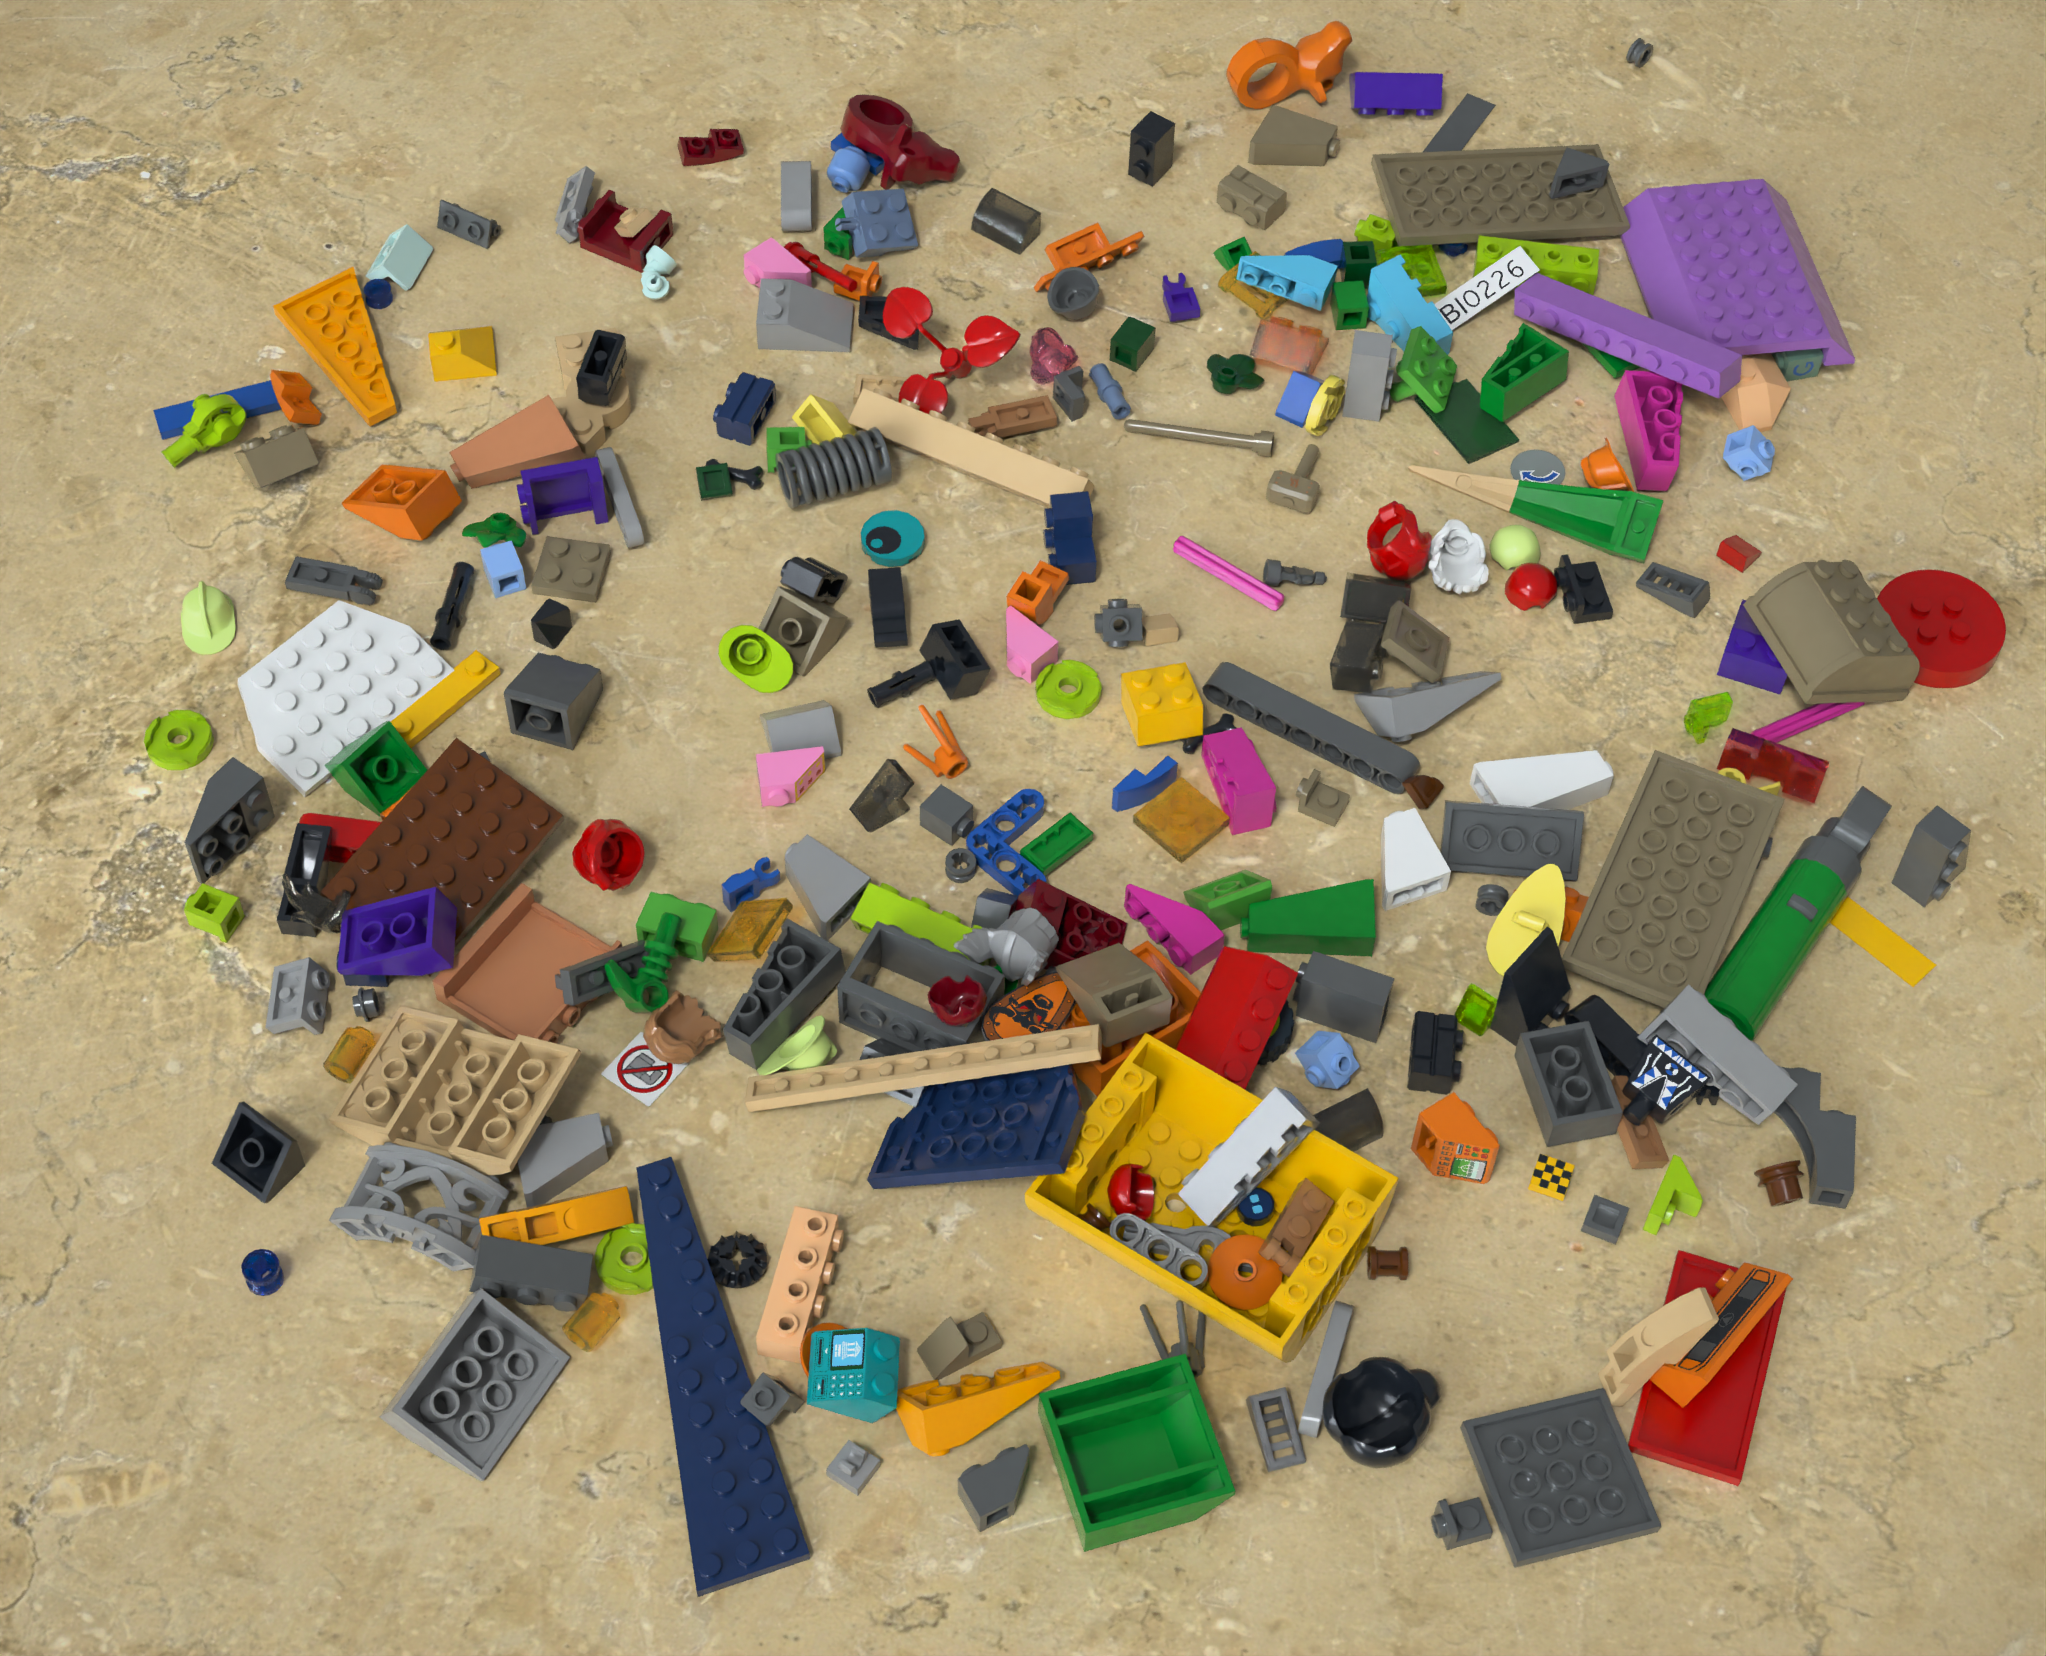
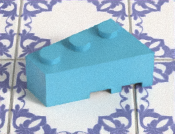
M1401 254L1372 268L1367 293L1369 305L1368 318L1371 321H1375L1385 334L1393 335L1392 340L1403 352L1405 351L1411 329L1422 326L1448 355L1450 353L1453 331L1432 301L1426 303L1418 291L1421 284L1417 278L1411 280L1402 267L1405 264V260Z

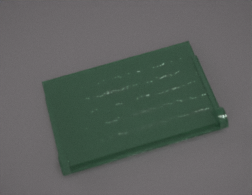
M1468 379L1452 383L1445 410L1434 413L1417 395L1415 402L1468 464L1519 442L1518 437L1505 422H1501L1480 408L1481 395Z

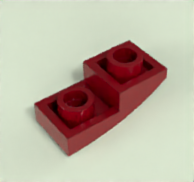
M710 129L708 138L679 137L677 144L683 166L717 163L742 155L744 152L738 129Z

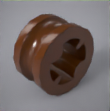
M1090 1203L1086 1206V1213H1079L1077 1215L1078 1218L1102 1232L1104 1229L1110 1228L1111 1222Z

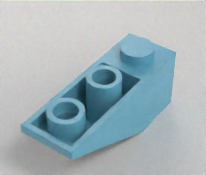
M1310 255L1241 256L1236 280L1321 311L1332 290L1338 266Z

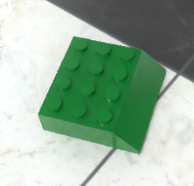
M1186 1353L1039 1393L1038 1414L1084 1552L1195 1521L1235 1495V1488Z

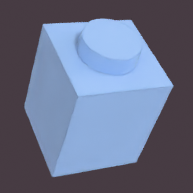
M512 541L480 549L484 572L495 598L526 589L523 567Z

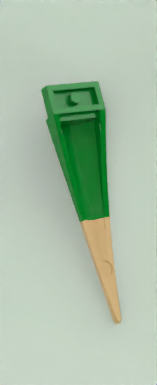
M1415 465L1408 466L1409 471L1503 511L1609 555H1617L1641 563L1645 561L1664 501L1632 491L1539 483Z

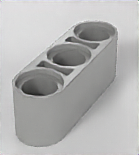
M781 161L782 231H812L811 161Z
M1123 1213L1116 1216L1112 1221L1110 1235L1113 1239L1198 1290H1201L1208 1281V1267L1205 1260L1199 1254L1133 1214ZM1124 1225H1131L1138 1230V1233L1133 1240L1125 1242L1117 1237L1118 1230ZM1155 1245H1164L1169 1249L1170 1253L1165 1260L1154 1261L1149 1257L1150 1249ZM1186 1265H1197L1202 1271L1201 1276L1195 1281L1183 1279L1180 1273Z

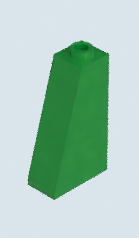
M1365 879L1249 904L1247 917H1241L1240 938H1247V951L1312 954L1315 951L1324 955L1372 957L1376 939L1374 879Z

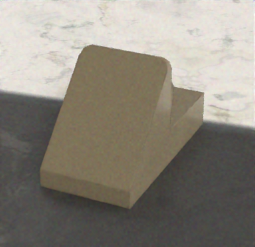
M984 1312L958 1325L955 1324L950 1316L917 1348V1352L933 1379L940 1380L1001 1349V1340Z

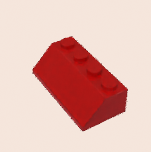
M1224 946L1219 953L1175 1050L1239 1087L1246 1089L1298 972L1268 955Z

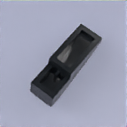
M297 823L282 880L284 893L277 916V923L281 934L316 937L324 901L321 891L326 886L332 841L331 826Z

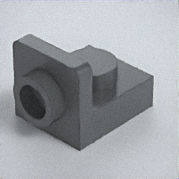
M1080 366L1062 371L1054 376L1053 399L1072 422L1083 417V406L1085 403V394L1082 390L1084 371Z
M764 1372L741 1399V1405L767 1426H770L783 1409L796 1413L805 1402L778 1378Z
M1479 1497L1448 1505L1446 1499L1439 1500L1434 1515L1431 1516V1524L1435 1536L1438 1539H1443L1446 1550L1490 1539L1493 1533Z

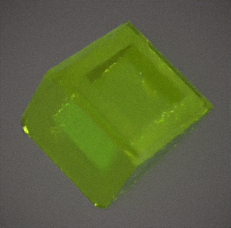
M1471 983L1455 1012L1458 1023L1476 1035L1483 1036L1491 1027L1498 999Z

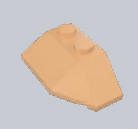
M1771 353L1742 355L1740 382L1721 398L1739 430L1754 425L1760 432L1772 429L1791 388Z

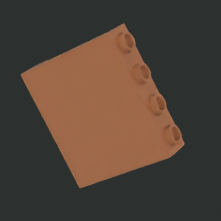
M521 883L454 956L453 968L442 970L432 981L436 998L495 1036L515 1041L518 1034L557 1044L561 1033L567 1027H571L577 1022L582 1009L588 1002H593L598 997L574 1006L564 1004L563 990L556 988L555 975L560 974V969L620 948L622 947V942L617 940L612 947L535 902L533 889Z

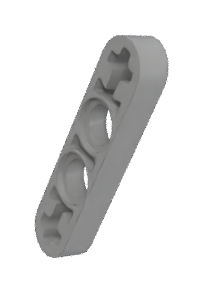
M612 447L595 450L603 482L627 547L643 545L642 529Z
M1335 1301L1298 1429L1300 1434L1317 1438L1323 1418L1324 1394L1335 1376L1350 1324L1353 1305Z

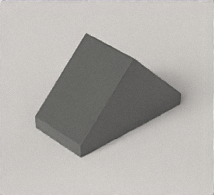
M1567 147L1555 173L1549 193L1550 198L1555 199L1603 187L1610 164L1607 160Z
M986 888L977 897L971 928L973 925H979L987 929H997L1014 913L1018 896Z

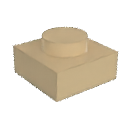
M632 207L620 216L619 219L621 221L614 228L621 237H634L654 217L647 208Z

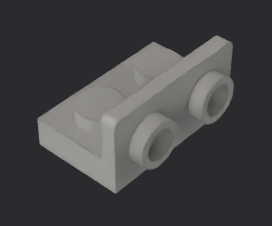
M310 957L274 967L265 1028L273 1034L304 1026L314 1035L321 1034L326 1016L325 1008L330 985L329 973Z

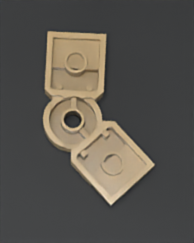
M616 328L602 330L617 334ZM595 331L555 337L566 397L553 398L552 401L585 455L583 459L591 458L595 454V450H598L606 442L604 427L609 426L610 430L619 427L627 420L631 411L625 368L622 369L609 405L603 406L578 399L576 377Z

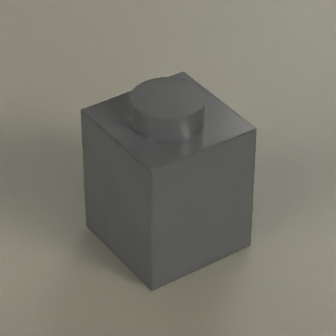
M940 784L920 805V826L953 846L960 837L965 838L974 826L973 804Z

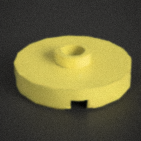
M1331 375L1321 385L1311 403L1306 419L1305 428L1308 433L1320 436L1328 430L1325 423L1328 419L1332 421L1336 417L1345 395L1344 379Z

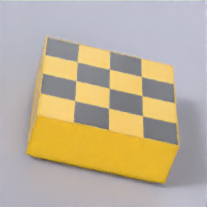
M1540 1153L1528 1189L1563 1201L1575 1165Z

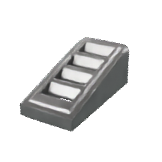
M1286 1387L1248 1396L1246 1399L1248 1411L1268 1472L1306 1463ZM1278 1405L1279 1411L1262 1415L1260 1408ZM1282 1418L1284 1425L1266 1429L1264 1422ZM1287 1433L1288 1440L1270 1444L1268 1437ZM1292 1447L1294 1454L1274 1459L1273 1451Z

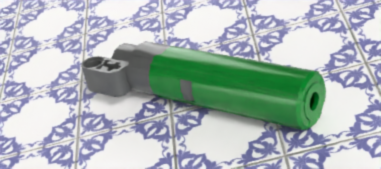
M1864 786L1859 789L1840 817L1829 818L1824 822L1816 836H1810L1803 841L1706 988L1704 996L1708 1002L1723 1016L1731 1019L1735 1027L1751 1041L1755 1039L1859 879L1862 872L1860 863L1871 846L1870 839L1892 807V805Z

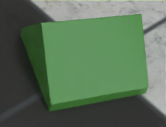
M1245 869L1184 891L1183 893L1190 907L1202 911L1220 930H1224L1240 924L1241 917H1247L1249 904L1270 900L1272 883L1270 879Z

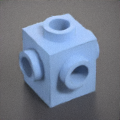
M1752 425L1727 435L1723 459L1728 463L1730 469L1735 471L1745 481L1771 471L1775 448L1772 442L1766 439Z
M1317 1031L1295 1052L1305 1069L1306 1078L1315 1087L1341 1088L1349 1082L1350 1076L1360 1067L1353 1056L1352 1047L1337 1032Z

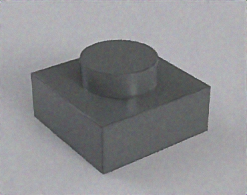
M1594 1194L1581 1232L1616 1245L1629 1207Z

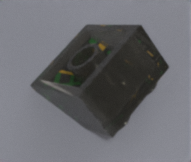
M1347 572L1340 617L1347 618V624L1365 626L1366 621L1379 623L1378 628L1385 630L1390 608L1398 600L1409 606L1411 581H1398L1390 578Z

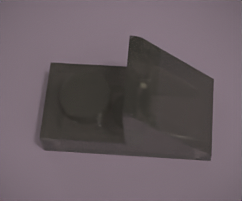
M887 759L849 810L867 832H874L911 809L903 800V797L915 782L896 760Z

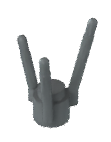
M1178 1300L1176 1302L1180 1342L1172 1345L1171 1352L1168 1354L1147 1306L1142 1304L1140 1306L1141 1313L1161 1359L1186 1353L1194 1378L1201 1375V1369L1205 1368L1203 1349L1206 1315L1198 1311L1196 1344L1194 1348L1193 1343L1188 1341L1183 1301Z

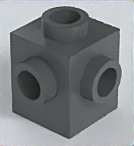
M1109 599L1108 605H1100V613L1094 615L1095 633H1101L1102 641L1108 642L1111 647L1128 646V641H1142V607L1140 604H1128L1127 599ZM1117 619L1123 620L1120 626H1113Z

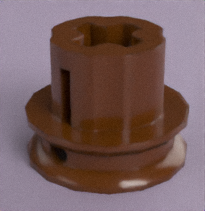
M1800 1160L1772 1165L1754 1172V1175L1760 1179L1758 1187H1766L1771 1207L1803 1199L1798 1178L1804 1176V1173L1799 1171L1798 1168L1801 1164Z

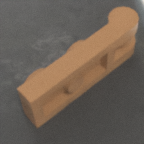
M1307 1178L1298 1183L1258 1253L1266 1260L1272 1259L1280 1265L1279 1270L1287 1277L1291 1276L1302 1260L1303 1254L1334 1200Z

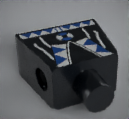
M1656 1034L1622 1090L1623 1094L1631 1100L1623 1110V1115L1629 1122L1638 1126L1648 1115L1657 1122L1664 1123L1698 1096L1711 1077Z

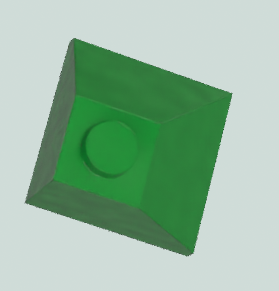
M390 721L384 722L351 742L324 765L346 793L379 817L380 813L402 798L427 771L426 767Z

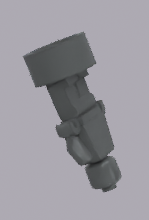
M1267 559L1263 570V583L1270 586H1278L1279 581L1290 580L1295 582V584L1314 583L1323 585L1327 580V576H1325L1324 572L1316 571L1314 573L1313 570L1305 567L1281 566V561Z

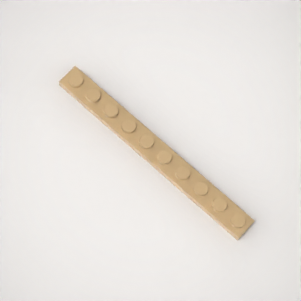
M1099 1024L752 1076L748 1077L745 1104L748 1112L1101 1060L1102 1032Z

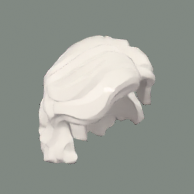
M1458 519L1448 520L1431 541L1429 568L1433 575L1434 584L1446 591L1453 589L1455 593L1460 595L1462 592L1477 591L1480 585L1487 582L1489 573L1488 567L1483 563L1486 552L1481 536L1471 533L1468 526Z

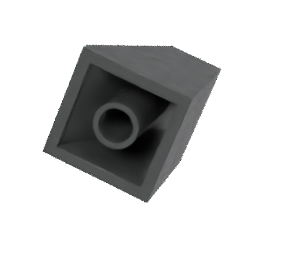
M538 652L504 691L511 733L574 750L603 691L601 670L589 664H579L565 660L557 655L550 656Z

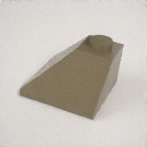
M778 586L758 629H761L781 644L791 656L793 670L802 676H806L835 646L848 617L823 602L817 603L797 592Z

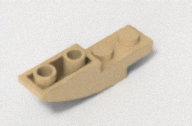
M1699 1287L1659 1308L1633 1326L1606 1351L1610 1362L1598 1373V1376L1611 1406L1623 1407L1664 1363L1677 1364L1719 1321L1706 1288Z

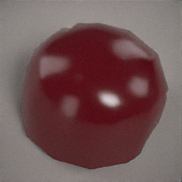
M968 975L963 982H957L950 976H945L934 983L927 994L928 1002L937 1018L944 1024L952 1026L964 1025L974 1021L982 1014L987 1002L983 985Z

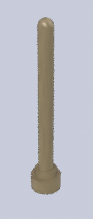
M1128 419L1124 423V428L1128 432L1252 448V451L1258 452L1259 456L1271 457L1274 432L1261 430V433H1255L1252 436Z

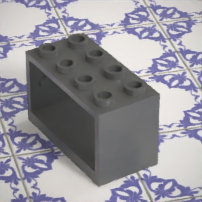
M877 921L837 985L839 1023L877 1040L883 1039L909 1052L985 1041L981 1031L983 1015L989 1006L1004 996L1005 975L992 966H982L968 960L967 957L959 952H949L942 949L928 939H919L907 934L898 926L886 925ZM881 967L930 988L945 976H950L957 982H963L968 975L983 985L987 1002L982 1014L974 1021L969 1022L967 1027L962 1025L952 1026L944 1024L934 1013L870 985Z

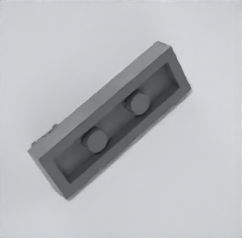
M639 940L560 969V974L555 975V983L557 989L563 990L564 1004L574 1006L614 991L604 966L610 959H613L630 978L634 979L637 976L638 968L645 967L641 962L642 956L649 955L644 949L645 941Z

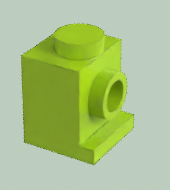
M1372 214L1369 215L1366 221L1359 220L1354 236L1358 237L1357 241H1373L1375 255L1390 260L1398 247L1390 221Z
M204 883L201 884L195 894L189 896L184 908L190 926L218 936L220 941L225 943L229 941L245 917L239 897Z

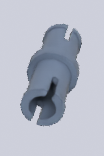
M1099 363L1094 365L1090 369L1089 376L1098 388L1097 394L1100 400L1107 404L1115 419L1125 418L1129 415L1131 407L1122 395L1121 385L1112 378L1105 364Z

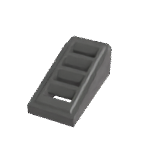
M1655 562L1650 564L1636 582L1637 588L1692 618H1696L1710 600V585L1708 581ZM1658 576L1661 577L1658 583H1654Z

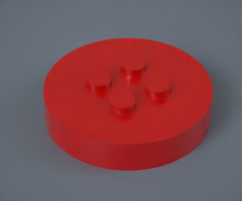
M1917 570L1896 577L1881 590L1877 600L1890 615L1896 629L1907 641L1908 647L1912 649L1919 660L1920 668L1914 683L1933 688H1957L1981 679L1991 670L2005 640L2006 624L1999 605L1981 586L1968 578L1952 572Z

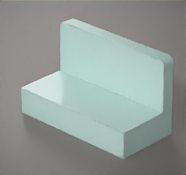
M406 224L389 235L367 272L366 277L375 284L389 276L402 289L407 291L418 277L433 251V247Z

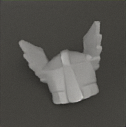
M1027 908L1015 911L997 929L973 928L972 932L964 934L963 939L954 944V948L978 964L988 958H994L1007 980L1014 982L1017 979L1023 978L1021 983L1028 986L1048 964L1047 960L1056 948L1059 937L1056 934L1055 928L1038 910Z

